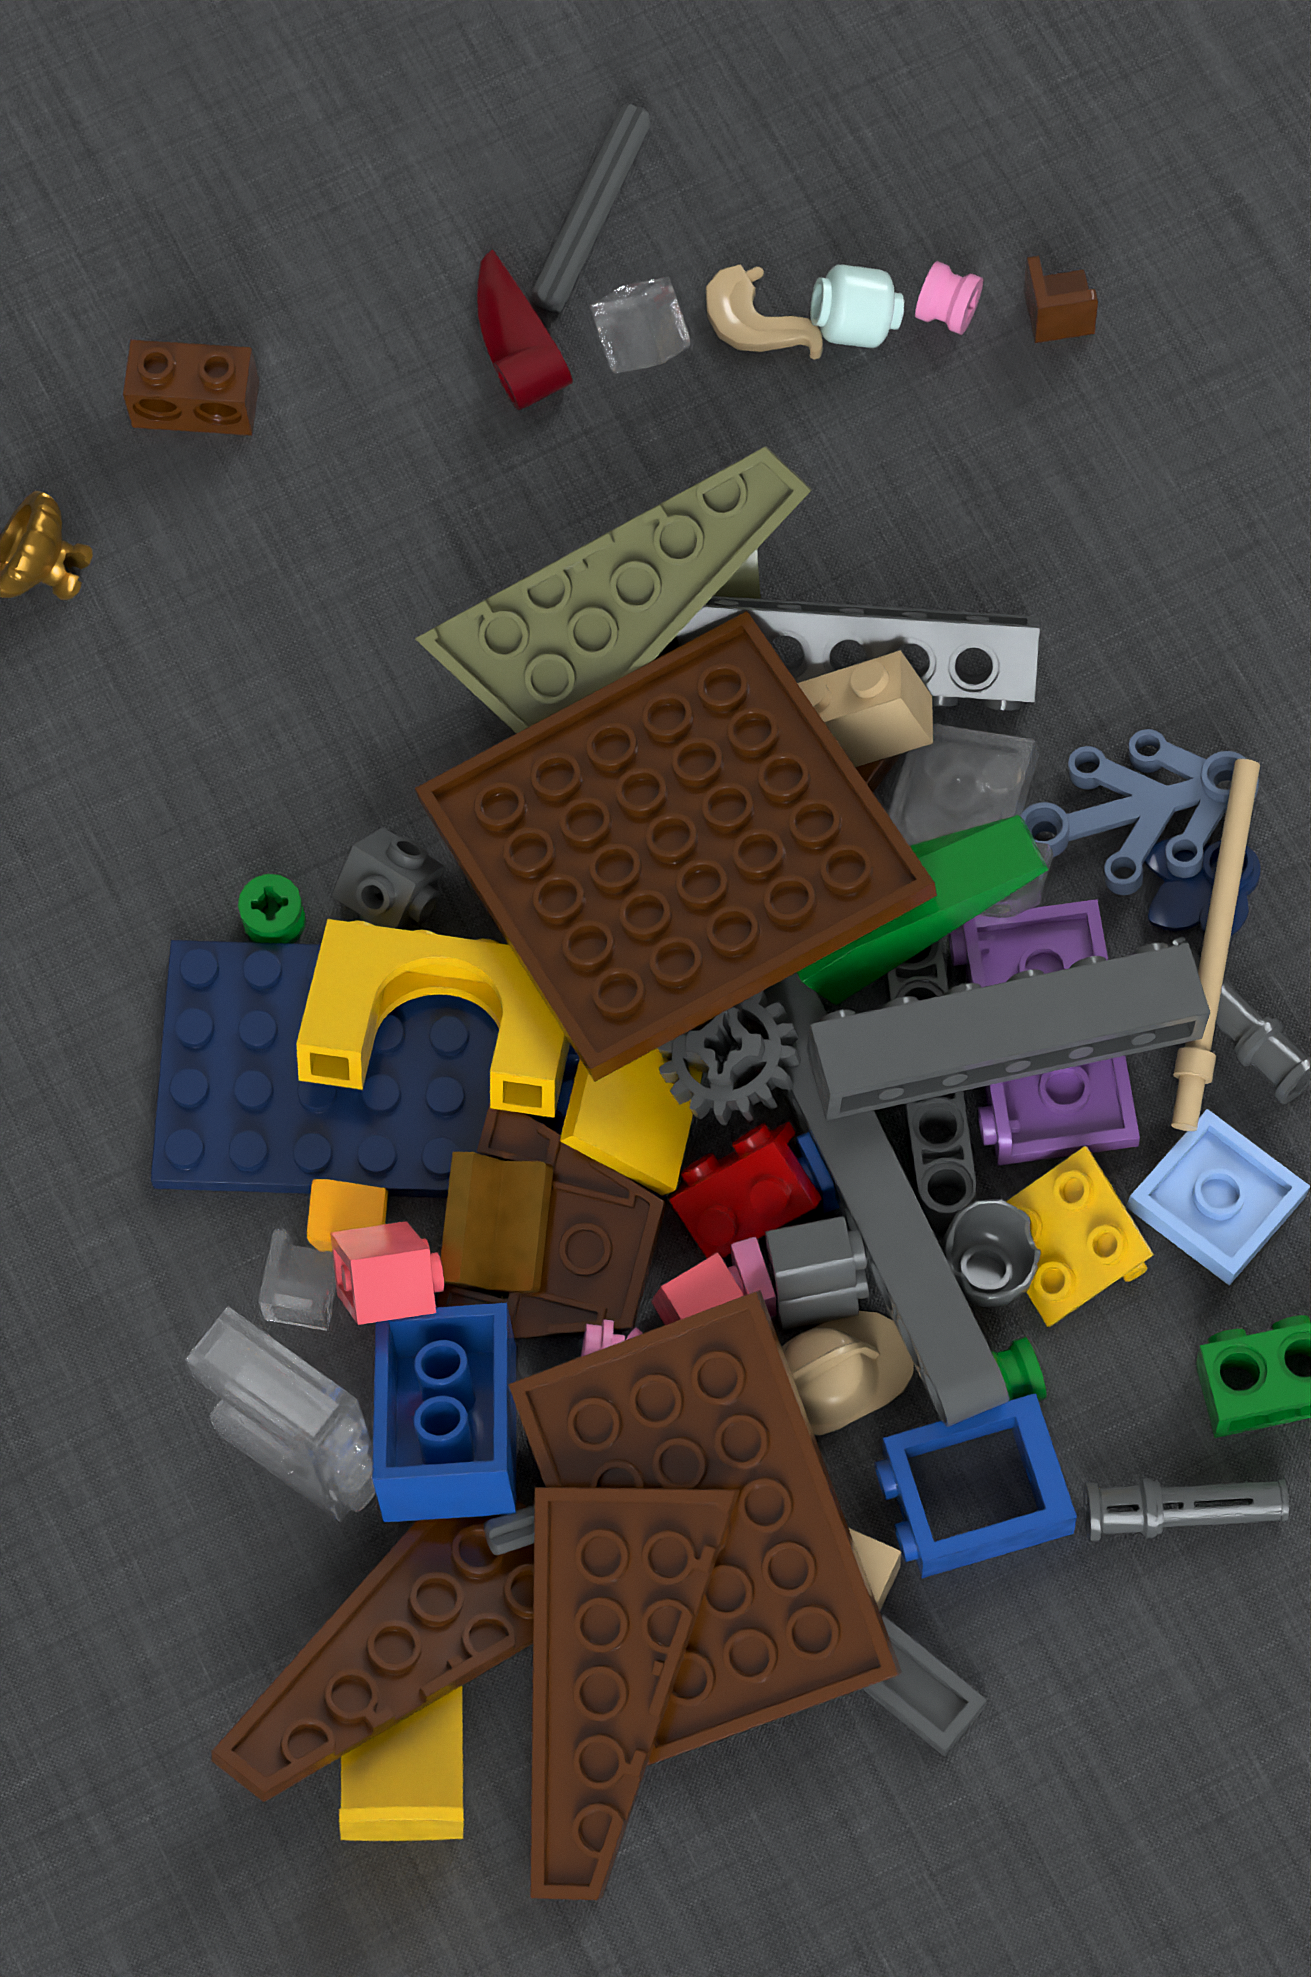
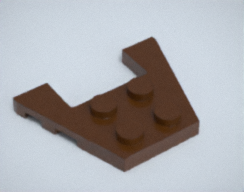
M489 1104L477 1149L479 1154L503 1161H541L553 1166L540 1289L537 1293L510 1292L507 1299H502L444 1284V1291L439 1292L436 1307L507 1303L514 1339L584 1334L586 1324L602 1326L603 1319L614 1321L613 1332L633 1330L666 1203L619 1172L560 1142L561 1135L527 1114L491 1109Z

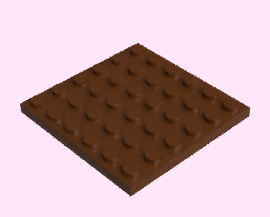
M748 611L415 788L419 802L594 1082L937 896L935 882Z

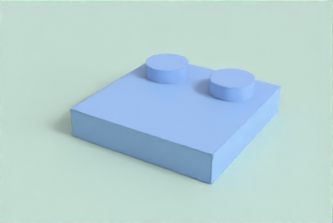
M1206 1109L1199 1117L1197 1130L1187 1131L1130 1195L1126 1208L1226 1284L1230 1285L1306 1198L1310 1185L1210 1110Z

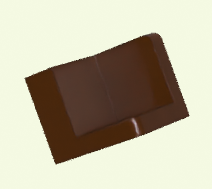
M1039 255L1026 257L1024 293L1035 343L1095 334L1098 298L1096 290L1088 288L1085 270L1043 276Z

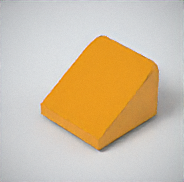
M313 1179L307 1226L308 1241L321 1254L332 1253L330 1232L384 1225L386 1221L388 1190L381 1187L336 1180Z

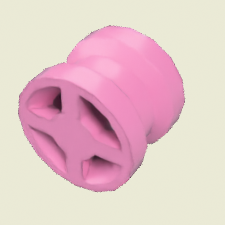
M936 261L931 267L921 289L915 317L925 322H930L934 319L940 320L947 324L950 331L962 335L969 326L976 310L983 287V278L971 273L961 277L953 274L947 264Z

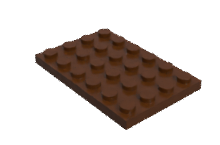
M760 1290L508 1384L546 1487L740 1490L647 1765L902 1673Z

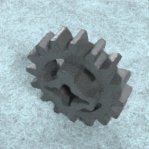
M764 991L757 993L657 1048L662 1057L671 1060L659 1067L660 1074L665 1082L675 1083L670 1090L671 1094L679 1105L691 1099L690 1109L695 1117L702 1119L711 1108H714V1113L719 1123L727 1125L732 1111L740 1110L747 1122L754 1120V1104L761 1101L772 1110L777 1107L775 1098L771 1093L776 1086L782 1089H792L794 1083L784 1068L800 1065L801 1058L797 1050L787 1046L799 1039L798 1033L792 1023H783L788 1015L779 1001L767 1007L768 998ZM747 1019H752L763 1026L768 1032L769 1040L763 1039L761 1034H749L750 1028L747 1025ZM735 1040L740 1050L730 1051V1045H734ZM728 1055V1060L724 1061L723 1066L718 1056ZM689 1066L695 1067L698 1072H708V1079L711 1082L710 1088L701 1085L691 1076Z

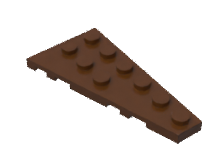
M535 1487L531 1898L599 1900L603 1897L740 1490Z
M516 1499V1511L526 1508L524 1504ZM502 1515L417 1520L212 1750L211 1761L261 1801L265 1802L533 1644L534 1543L503 1554H493L485 1538L484 1523L487 1520Z

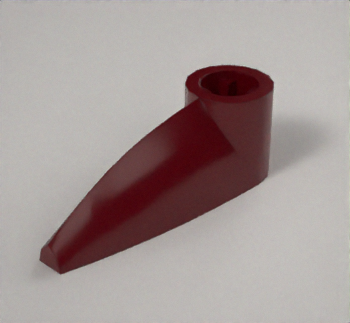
M491 250L483 257L480 264L477 289L479 323L488 354L499 381L515 409L520 411L572 384L573 379L552 337L494 250Z

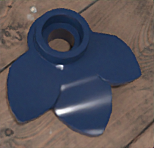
M1172 838L1156 843L1144 863L1165 882L1160 886L1151 902L1148 913L1149 923L1163 930L1175 932L1188 930L1201 924V928L1205 933L1221 840L1212 845L1205 844L1203 848V868L1197 875L1190 878L1177 877L1166 866L1165 849L1167 843ZM1247 845L1231 936L1238 932L1246 922L1249 915L1247 896L1254 891L1260 880L1259 859L1255 852ZM1182 850L1177 852L1174 858L1181 862H1188L1196 855L1191 851Z

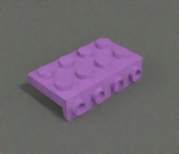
M1097 899L978 915L948 934L953 966L964 965L967 983H978L981 987L1007 982L1013 975L1026 970L1038 969L1046 974L1069 969L1073 963L1091 956H1102L1108 960ZM1125 1056L985 1086L988 1106L978 1107L983 1146H995L998 1166L1071 1156L1084 1146H1087L1091 1153L1139 1146L1140 1136Z

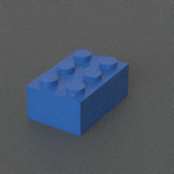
M507 1303L436 1307V1313L376 1322L372 1480L383 1522L516 1514V1405L508 1385L516 1382V1343Z

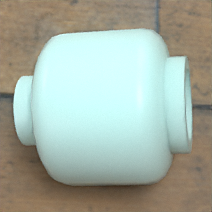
M842 264L836 265L829 271L826 278L819 277L814 285L810 311L812 325L820 327L822 336L831 343L876 348L885 340L890 329L897 330L900 327L904 311V298L901 293H894L891 276L885 271Z

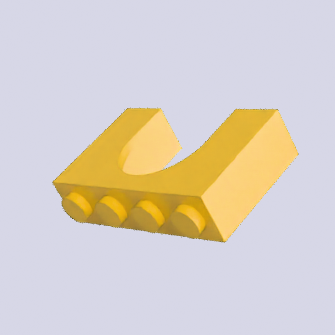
M327 919L296 1043L299 1081L363 1090L375 1036L385 1017L396 1007L417 997L451 995L469 1000L480 1006L493 1018L499 1028L490 1069V1108L555 1117L570 1042L509 945L501 944L491 939L472 940L438 935L428 930L409 931L374 926L365 921L346 922Z

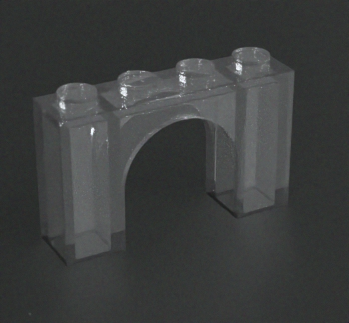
M227 1306L185 1359L193 1379L221 1398V1401L209 1415L216 1433L339 1523H341L351 1509L356 1513L360 1512L369 1503L376 1491L372 1480L373 1447L358 1399Z

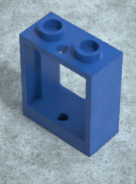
M1036 1393L1008 1401L949 1427H946L942 1421L883 1438V1460L874 1462L877 1479L884 1499H897L903 1518L902 1522L894 1524L897 1542L905 1562L916 1559L922 1578L1074 1534L1077 1516ZM1011 1428L1038 1511L934 1542L907 1458Z

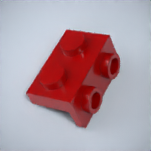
M789 1121L769 1131L765 1124H761L743 1134L732 1144L735 1149L734 1152L717 1160L713 1153H709L694 1161L680 1173L685 1181L671 1196L669 1201L707 1259L716 1253H719L721 1258H724L731 1254V1244L755 1236L758 1239L764 1236L766 1231L775 1230L815 1208L822 1199L787 1145L796 1133Z

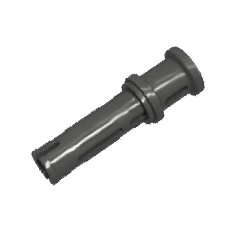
M1179 937L1172 942V946L1185 944L1188 941L1184 937ZM1190 947L1198 971L1201 956ZM1223 979L1215 1025L1236 1045L1234 1052L1237 1055V1060L1244 1067L1252 1065L1276 1089L1275 1098L1281 1104H1287L1299 1096L1311 1084V1057H1307L1283 1034L1285 1027L1277 1018L1273 1019L1271 1016L1263 1018Z
M1152 1478L1141 1479L1137 1486L1099 1488L1095 1481L1084 1483V1519L1089 1542L1100 1541L1102 1534L1142 1532L1145 1538H1156L1158 1534L1163 1533V1527L1225 1525L1277 1520L1287 1522L1289 1519V1497L1285 1479L1274 1482L1217 1483L1178 1487H1161L1159 1481H1153ZM1244 1500L1248 1502V1505L1202 1508L1194 1506V1503ZM1176 1504L1179 1506V1509L1163 1510V1505ZM1132 1507L1134 1511L1111 1513L1106 1510L1107 1508Z

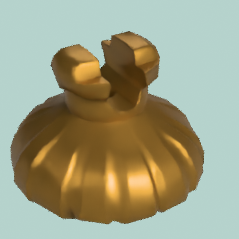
M34 491L27 496L14 511L4 528V532L0 535V597L13 598L22 595L36 584L42 582L52 586L53 594L60 600H69L79 593L82 583L78 581V575L66 572L64 565L67 568L74 566L83 569L90 565L93 558V551L89 545L77 543L72 546V544L62 541V520L59 506L50 495L44 492Z

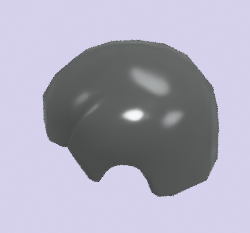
M1002 1199L976 1200L957 1212L946 1230L941 1244V1250L966 1301L981 1307L1008 1305L1028 1291L1038 1268L1037 1263L1041 1255V1251L1036 1247L1030 1232L1031 1220L1024 1211Z

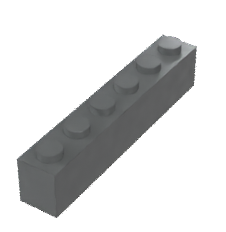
M1152 943L1138 948L1129 956L1106 960L1102 956H1091L1073 963L1069 969L1046 974L1042 970L1032 969L1013 975L1007 982L981 987L978 983L961 984L951 988L943 996L920 1001L912 996L900 997L887 1002L881 1009L855 1014L851 1010L835 1011L822 1017L818 1023L810 1024L806 1051L827 1121L1199 1040L1203 1038L1211 1012L1189 943L1168 947L1166 943Z

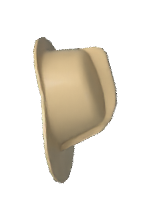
M859 1311L858 1316L824 1322L802 1332L782 1346L814 1435H824L841 1429L888 1405L904 1392L913 1376L914 1363L894 1321L876 1312Z

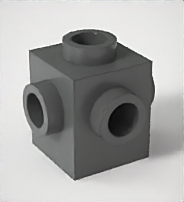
M382 827L353 844L332 897L360 914L361 919L365 922L371 923L374 926L403 930L415 921L423 923L435 909L441 892L435 887L445 866L428 856L426 850L419 843L408 838L398 837Z

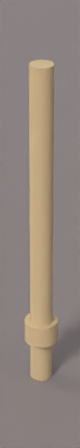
M1248 759L1235 760L1198 970L1211 1013L1203 1038L1186 1042L1184 1048H1179L1175 1063L1174 1077L1179 1079L1171 1126L1183 1131L1197 1130L1204 1086L1212 1082L1216 1055L1211 1052L1260 769L1258 762Z

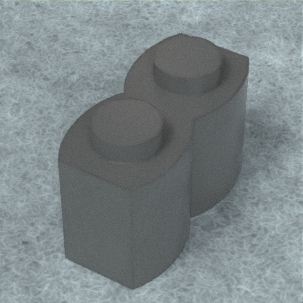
M841 1216L765 1232L770 1279L776 1295V1309L781 1331L859 1315L858 1299L869 1297L864 1270L867 1268L860 1230L848 1232L845 1218Z

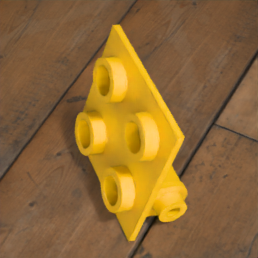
M1087 1146L1081 1148L1006 1201L1024 1211L1031 1220L1030 1232L1036 1247L1041 1251V1255L1032 1283L1026 1292L1047 1327L1054 1325L1123 1277L1125 1282H1129L1141 1276L1148 1269L1144 1262L1154 1255Z

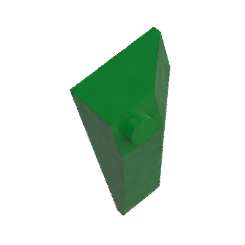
M1015 815L909 845L935 882L937 896L798 971L797 974L801 982L837 1005L1048 871L1049 869L1025 820L1020 815Z

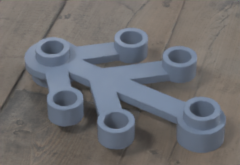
M1143 729L1136 732L1129 741V758L1132 766L1146 773L1155 772L1163 767L1187 779L1186 781L1166 786L1106 759L1102 751L1096 747L1083 746L1074 750L1068 760L1069 777L1072 783L1078 788L1086 790L1094 789L1101 785L1126 796V798L1066 814L1063 809L1053 803L1040 802L1027 807L1022 812L1021 817L1025 820L1033 839L1038 833L1045 831L1051 832L1056 836L1048 841L1034 839L1043 859H1050L1062 853L1069 841L1136 823L1120 851L1112 854L1104 865L1105 883L1109 890L1118 895H1129L1141 887L1143 882L1142 865L1174 812L1196 805L1198 806L1183 834L1173 837L1167 843L1165 856L1168 870L1177 877L1190 878L1201 871L1204 858L1203 848L1227 810L1230 789H1219L1216 786L1222 781H1232L1235 760L1246 759L1244 756L1233 751H1221L1205 759L1166 742L1164 736L1156 730ZM1146 745L1154 746L1159 750L1152 756H1143L1137 752ZM1086 762H1091L1098 766L1092 773H1082L1077 770L1079 765ZM1258 779V781H1257V787H1256L1255 797H1256V795H1257L1258 788H1259V779ZM1182 850L1191 851L1196 855L1188 862H1181L1174 858V855ZM1122 867L1130 868L1135 872L1127 879H1119L1113 875L1115 870Z

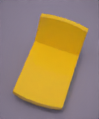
M462 1686L341 1756L339 1826L341 1840L420 1841L463 1839Z

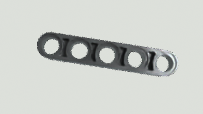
M941 939L924 949L928 956L923 961L917 963L903 962L884 975L887 1002L907 996L916 997L920 1001L943 996L948 991ZM963 1091L902 1104L914 1194L931 1229L940 1233L946 1232L957 1212L975 1201L976 1177ZM932 1125H943L952 1131L954 1137L947 1143L932 1144L922 1137L921 1132ZM946 1185L958 1189L962 1193L963 1199L957 1204L945 1206L934 1202L929 1194L936 1187Z

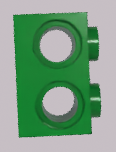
M1298 1315L1275 1322L1271 1326V1331L1247 1335L1244 1329L1222 1331L1210 1336L1207 1339L1208 1344L1200 1345L1195 1365L1214 1438L1311 1418V1376H1297L1285 1364V1359L1294 1354H1303L1311 1358V1320L1309 1316ZM1228 1368H1242L1252 1375L1255 1385L1244 1391L1233 1390L1225 1385L1220 1374Z

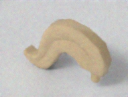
M741 264L721 269L706 286L707 317L718 337L735 349L762 352L804 345L808 346L810 350V358H820L823 350L822 333L818 326L812 325L809 318L796 316L764 317L756 312L753 306L755 287L752 282L763 277L764 271L761 267H755L747 272L744 271Z

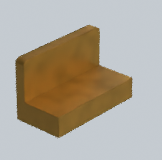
M475 1152L452 1153L440 1258L444 1283L474 1291L537 1293L539 1291L553 1176V1166L551 1164L541 1161H503Z

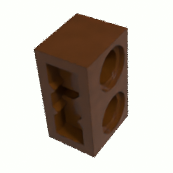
M130 340L123 396L132 428L253 435L259 377L252 347Z

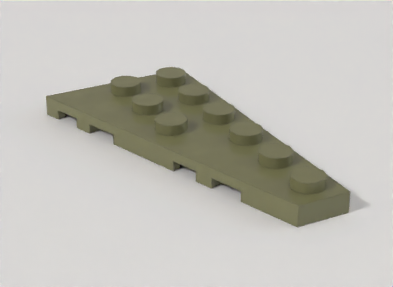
M765 446L417 636L415 640L517 734L652 662L811 492L812 488Z

